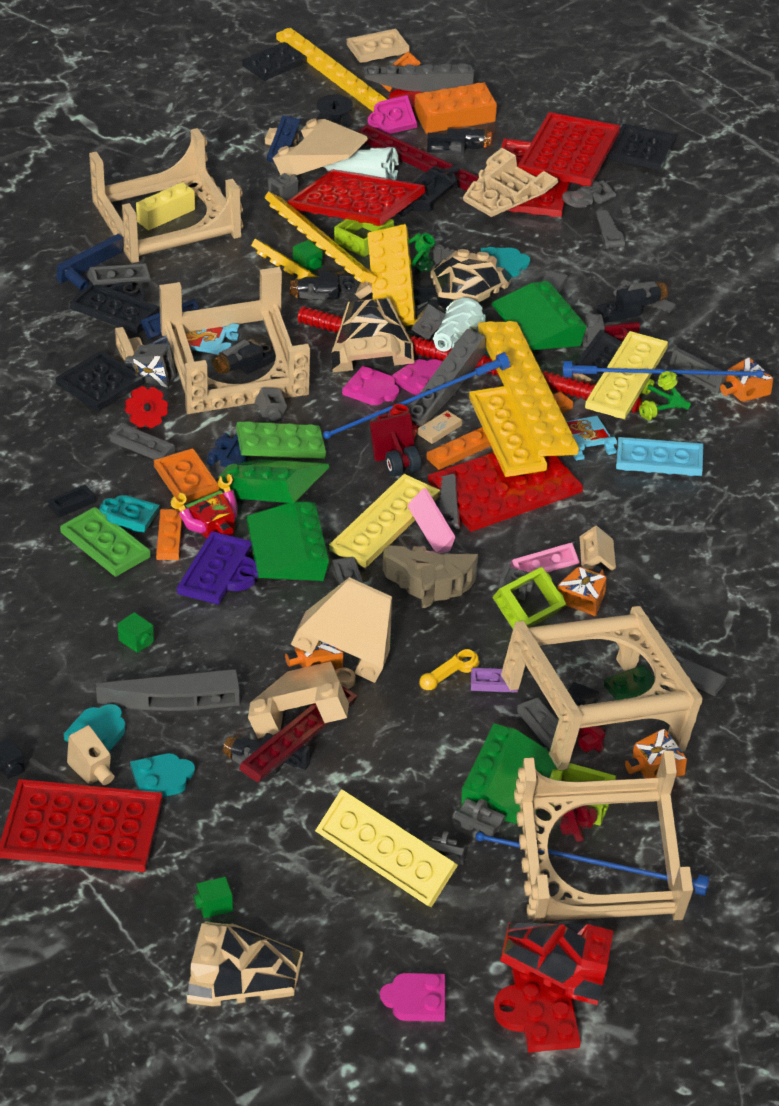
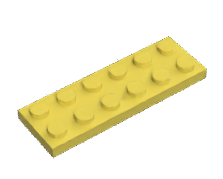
M629 331L607 368L655 369L668 348V341ZM604 372L586 400L585 408L625 419L652 373Z
M403 474L329 544V551L343 558L354 557L356 564L366 568L415 521L408 508L410 501L422 489L426 488L435 502L440 496V490Z
M342 789L315 830L429 907L433 906L458 866L455 862Z

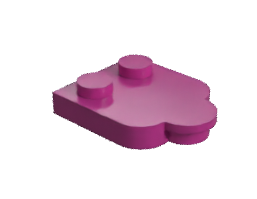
M408 96L376 103L374 112L368 117V125L386 134L417 128V122Z
M437 359L428 361L414 360L413 364L403 367L394 373L392 377L395 379L396 385L416 396L423 390L442 361Z
M362 366L342 388V395L370 405H379L384 401H394L399 395V388L395 385V379L392 376Z
M399 974L395 977L393 983L386 984L381 988L380 999L385 1006L393 1008L394 1016L400 1020L445 1021V974Z

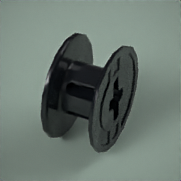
M327 95L318 100L316 105L321 113L318 115L317 120L326 119L346 128L352 124L353 118L348 112L353 108V102L349 98L342 95Z

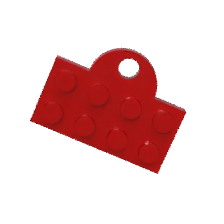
M512 968L514 985L500 990L494 1000V1016L497 1022L508 1030L524 1032L528 1053L580 1048V1037L572 1000L565 995L566 990L552 983L551 987L543 984L544 978L535 973L528 976ZM509 1006L513 1011L504 1012L500 1008Z

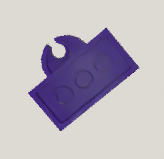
M211 531L177 586V594L219 605L227 590L242 591L252 587L255 584V578L258 579L255 562L248 557L252 550L251 541Z

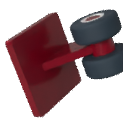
M410 413L398 414L370 422L374 460L376 462L385 460L387 470L392 477L402 475L403 468L405 467L409 472L421 469V458L417 448L414 446Z

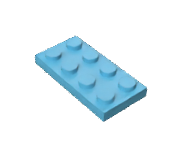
M618 437L616 469L702 476L703 444Z

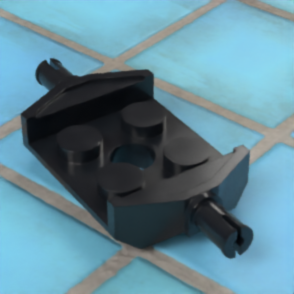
M454 164L449 169L433 166L413 182L414 184L424 185L425 193L398 212L399 215L404 217L410 211L430 212V203L451 186L456 189L458 188L457 179L454 174L460 170L459 165Z

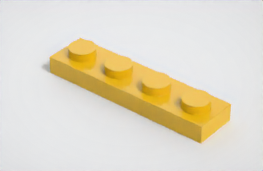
M254 239L251 246L257 249L256 253L264 258L270 257V262L278 267L283 265L285 272L291 275L297 274V279L304 277L318 278L317 275L266 243Z

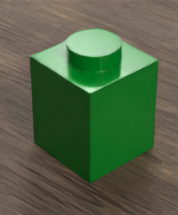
M310 240L293 246V261L312 272L322 267V250Z
M135 612L117 623L119 641L136 653L149 647L154 642L153 625Z
M226 877L196 883L197 894L193 895L195 908L201 910L203 918L233 912L232 893Z

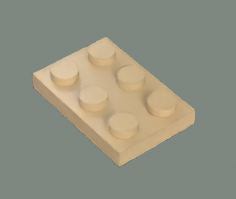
M397 29L347 39V46L360 63L395 55L399 56L409 52V45Z

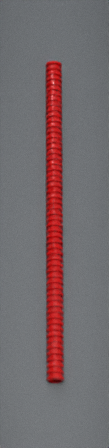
M303 306L299 310L297 319L299 324L304 323L307 326L310 324V327L315 326L318 329H327L329 332L333 330V333H338L343 318L339 315H330L328 312L324 314V311L313 310L312 308L307 309V307ZM408 334L413 344L415 355L420 354L422 357H432V359L443 361L452 350L440 351L435 347L433 340L429 342V339L423 340L421 337H412ZM484 355L475 368L492 362L491 357L489 358L488 355ZM496 369L486 373H492V376L498 375L500 377ZM541 370L550 390L552 389L553 392L561 391L567 396L570 394L571 397L576 396L578 399L582 397L583 400H587L596 384L591 385L590 382H579L578 379L563 378V376L561 377L560 374L555 375L552 372L549 374L548 371L543 372ZM640 396L630 410L634 414L639 410Z

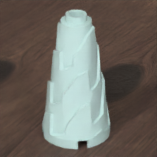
M392 147L357 150L350 158L323 167L327 171L336 169L396 180L398 170H394V167L399 165L396 149Z
M461 297L458 300L455 299L446 308V315L434 335L435 347L440 351H448L455 346L466 329L479 333L477 330L478 323L485 322V314L483 315L481 311L483 309L481 305L470 298Z

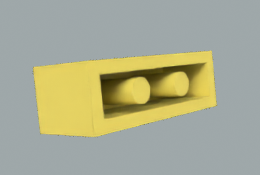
M182 182L137 202V222L149 231L195 210L194 190Z

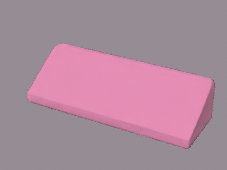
M424 488L410 501L408 508L434 552L440 554L448 552L452 548L455 535L430 493Z
M568 543L513 559L509 564H511V568L526 572H532L543 567L545 572L549 573L579 564L580 562L573 544Z

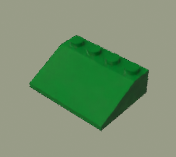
M548 281L530 283L492 303V306L505 322L513 321L518 323L531 350L581 346L587 327L586 324Z
M259 459L230 464L218 477L220 478L221 476L222 481L228 483L227 475L230 474L233 480L230 489L234 491L236 499L295 503L329 468V464Z
M287 503L247 516L246 521L258 578L324 581L329 559L315 503Z
M493 724L463 785L461 807L466 799L476 803L480 799H484L487 801V808L505 815V821L517 824V812H520V805L515 804L514 790L517 789L518 768H522L524 758H534L537 772L542 776L550 778L552 770H557L549 755L550 751L516 729Z

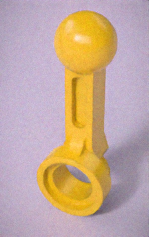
M469 649L460 651L457 656L455 654L450 660L431 673L423 674L419 680L420 687L425 690H433L439 682L457 670L464 673L471 672V668L479 666L478 656ZM465 657H472L471 660L467 662L462 661V659H464Z

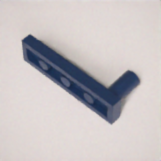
M118 233L58 264L56 280L61 284L69 280L82 291L89 285V282L80 274L89 270L90 267H95L122 253L123 237Z

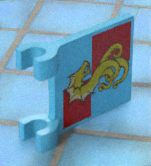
M232 323L225 327L185 332L190 350L218 355L219 352L231 347V343H223L225 336L231 341L238 340L239 333L234 332H238L239 324Z
M598 416L566 421L579 447L578 454L573 455L576 461L584 459L582 450H585V447L604 444L608 455L616 453L614 444H617V440L615 437L610 436Z

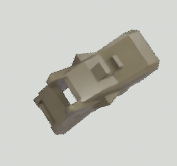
M388 546L384 549L383 572L386 578L398 583L400 588H405L409 594L421 599L422 608L431 606L434 601L447 600L451 597L462 595V593L472 587L477 579L478 554H440L434 551H427L425 546H413L412 551L408 550L405 546Z

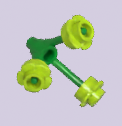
M665 371L660 374L658 379V385L664 390L671 389V395L653 387L654 380L649 378L640 394L648 395L652 391L667 398L668 404L656 406L653 401L645 400L639 407V413L642 418L650 421L657 416V411L675 407L686 410L690 408L691 402L684 400L685 398L675 388L678 382L676 373Z

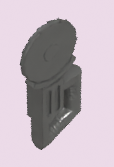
M604 180L595 181L591 186H583L581 189L578 188L577 191H567L562 195L565 203L577 208L588 207L589 204L592 205L593 201L601 204L616 197V193Z

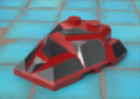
M509 922L500 961L528 976L533 973L544 978L543 984L549 987L554 983L566 990L565 995L571 999L598 1005L608 965L613 931L589 924Z

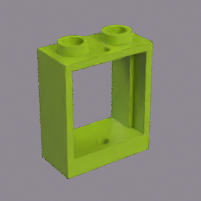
M345 219L334 227V241L338 245L362 257H366L369 255L368 237L363 239L354 233L362 227L371 232L394 227V220L389 219L381 226H374L370 223H359L358 221Z
M543 567L505 585L492 597L512 629L515 622L524 621L528 628L555 615L566 605L562 593L556 589L551 576L545 572ZM534 580L550 604V607L528 618L512 591Z
M569 763L566 770L559 771L558 769H553L550 779L565 782L616 780V776ZM609 804L585 805L596 810L598 819L594 824L601 826Z

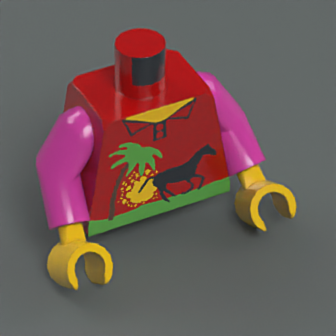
M230 474L227 475L228 483H224L221 476L218 480V486L224 489L225 493H222L220 490L185 506V494L179 493L178 499L180 502L177 501L175 496L172 498L171 506L180 510L179 515L188 530L201 533L206 538H208L211 531L229 536L233 534L238 505L234 491L230 489L233 480Z

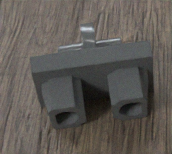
M466 799L462 807L456 811L454 819L460 821L461 827L464 829L473 830L476 828L485 835L494 837L499 827L505 821V815L487 808V801L484 799H480L478 803Z
M444 831L442 837L433 836L432 841L420 839L458 864L453 874L456 873L460 864L464 865V848L457 847L458 841L450 839L449 831Z

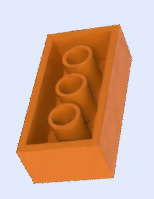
M484 82L415 94L414 112L427 134L444 131L448 127L462 128L495 122L497 104Z

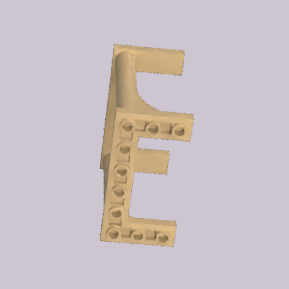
M198 128L191 130L190 146L182 159L174 166L158 174L105 186L103 161L97 152L89 153L92 200L113 235L119 233L123 237V251L132 264L139 262V256L181 245L231 234L234 239L241 237V229H243L241 219L243 208L240 202L242 189L233 179L225 180L226 197L223 196L220 187L216 186L214 178L208 174L205 163L208 161L205 152L207 140ZM182 182L187 186L197 183L196 187L190 188L194 190V195L205 203L207 212L200 222L189 228L138 240L137 216L131 204L122 205V221L111 202L166 190Z
M280 267L260 270V300L182 312L180 282L159 285L162 336H167L185 392L187 414L254 404L261 388H279L284 398L309 395L310 348L308 344L296 346L291 344L281 316L282 272ZM264 320L276 355L272 369L263 377L243 384L221 383L207 377L206 360L194 362L185 332L223 327L232 323L242 324ZM272 377H280L279 379L271 380ZM209 387H216V388H217V389L208 390Z
M641 606L632 607L629 615L528 628L524 621L515 622L501 676L510 691L518 690L526 665L552 706L559 721L549 755L559 771L568 769L579 728L648 718L659 719L670 725L668 734L682 752L686 750L703 698ZM587 639L615 641L619 647L616 660L623 671L635 668L641 654L652 667L655 682L649 691L634 698L577 706L540 646ZM660 685L668 686L670 691L663 689Z
M674 750L663 752L656 778L591 782H564L547 778L535 769L534 758H524L522 768H518L517 789L514 790L515 804L520 805V812H517L518 827L522 826L523 834L519 835L520 850L524 849L525 857L522 858V871L527 873L528 881H524L525 896H529V904H527L528 920L532 919V923H544V921L672 914L673 920H683L693 892L690 867H680L670 795L677 774ZM657 801L669 891L594 895L574 889L557 875L551 865L547 845L551 829L564 814L585 805ZM561 805V809L555 811L554 807ZM537 809H545L550 813L551 820L543 821L539 819L535 811ZM538 826L544 828L543 834L537 833L539 832ZM543 850L545 854L540 855L538 851ZM547 871L549 873V878H547V875H544V873L541 872ZM555 883L559 886V892L551 897L548 885ZM564 893H569L572 898L565 897V900H561Z

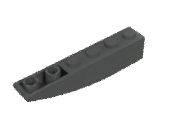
M465 63L459 65H388L386 67L371 65L363 67L365 79L401 90L420 91L422 93L472 85L474 77L472 66Z
M466 329L420 394L471 373L486 352L485 336ZM465 380L415 400L409 407L411 422L423 426L449 401Z
M236 669L96 683L97 703L105 705L114 704L122 708L184 711L240 706Z

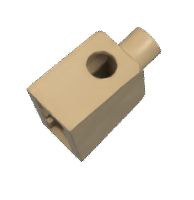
M88 725L69 735L67 757L69 766L87 784H93L98 780L103 785L112 782L114 775L110 771V753L91 727Z

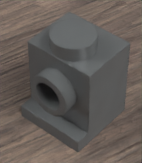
M286 173L275 179L269 178V192L287 200L298 193V179L295 175L289 176Z
M428 304L418 315L411 330L425 339H430L431 335L440 327L446 314Z
M601 314L585 315L587 327L582 340L583 347H588L600 330L604 332L605 326Z
M260 389L255 405H258L262 417L269 418L271 421L282 418L287 405L281 389Z
M506 564L500 577V588L530 572L511 568V564ZM532 580L513 590L512 593L515 598L525 600L528 592L532 593L535 581Z

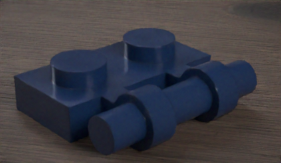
M223 433L222 436L217 438L215 447L209 451L207 463L214 465L215 462L220 460L221 466L227 467L230 464L246 462L249 456L241 455L237 434L231 439L229 434Z

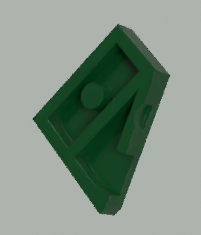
M643 664L604 679V687L615 700L629 699L649 691L654 685L655 677Z

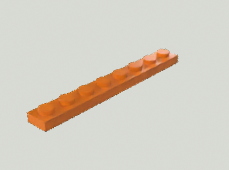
M561 391L553 394L562 413L573 409V401ZM483 427L428 451L427 460L440 470L491 445Z

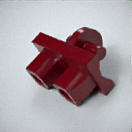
M639 322L604 325V332L621 342L624 341L629 331L639 334L640 329Z
M603 725L579 728L577 735L579 737L578 745L584 752L587 753L595 749L600 753L604 750L603 739L606 730L602 728Z
M561 805L555 807V811L561 809ZM582 806L564 814L562 817L568 818H562L561 820L562 834H574L576 842L583 841V830L586 827L591 828L598 819L596 810Z

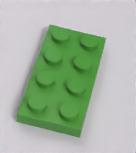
M237 422L236 424L241 455L325 459L326 450L320 426L255 422Z
M96 507L60 526L63 535L115 577L150 558V550L119 525L109 522L106 519V515L102 514Z

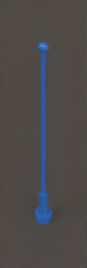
M505 352L496 355V360L475 368L474 372L397 404H408L472 376H480L499 367L502 371L511 367L509 359ZM393 405L335 430L325 431L323 437L330 439L331 435L389 412Z
M563 361V378H572V374H597V372L661 374L669 371L676 374L756 376L757 378H762L764 375L762 370L746 372L597 368V366L572 365V361Z
M478 832L475 836L476 840L480 842L486 840L520 848L519 842L487 836L483 832ZM548 849V854L665 879L668 883L666 874ZM699 874L698 879L691 878L695 894L706 896L709 876Z

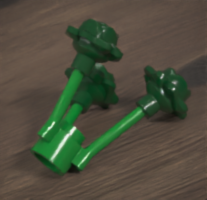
M417 233L413 238L409 239V244L415 242V249L418 251L411 258V270L415 268L420 272H429L434 265L429 253L436 243L430 234L423 233L421 235Z

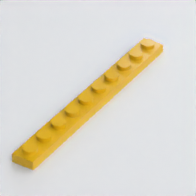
M292 28L276 33L278 41L287 43L305 55L310 65L374 112L376 103L388 100Z
M268 191L265 199L270 202L269 206L279 211L278 214L287 218V221L296 226L298 231L306 234L309 240L316 242L315 245L326 250L325 254L334 258V261L339 265L345 267L344 270L355 275L354 278L362 283L367 281L374 284L377 277L298 210L289 205L286 200Z

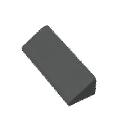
M146 263L90 267L87 273L89 280L94 286L117 284L120 282L136 283L151 281Z

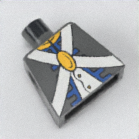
M169 344L142 345L133 356L126 357L125 366L135 369V372L144 378L145 383L169 388L177 376Z

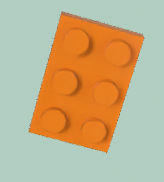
M193 448L154 460L155 469L178 502H180L178 499L179 493L185 494V503L219 491L218 483Z

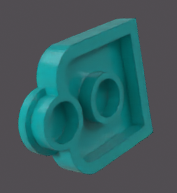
M487 247L481 248L480 251L488 253L489 256H494L497 259L496 267L504 268L511 277L519 276L521 270L527 269L530 264V257L520 253L515 248Z
M120 495L115 499L108 498L103 500L99 510L113 524L130 528L136 532H145L159 513L160 505L131 496Z
M107 704L101 708L92 707L86 709L64 733V740L68 742L69 735L89 725L109 752L126 731L125 721L121 718L122 711L120 707L114 704Z
M169 753L130 762V768L138 791L162 793V797L182 793L186 789V781L190 780L195 772V766L191 761L179 759L176 755Z

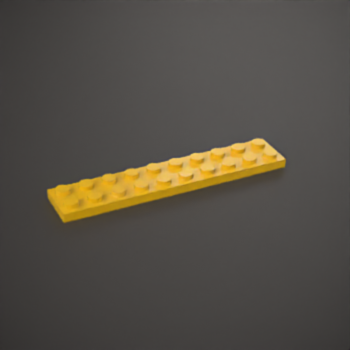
M513 321L479 322L477 330L479 334L485 336L486 349L492 361L496 360V355L503 352L506 353L509 359L510 368L502 371L499 367L496 370L536 455H577L579 447L518 323Z

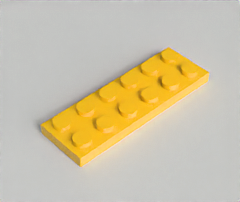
M404 224L369 232L371 272L377 277L374 284H372L373 299L388 297L404 327L414 325L416 314L408 228Z
M505 387L470 391L469 399L505 477L546 471L547 463L544 456L536 455Z

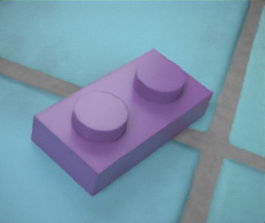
M471 668V691L517 692V690L510 691L501 676L502 669Z

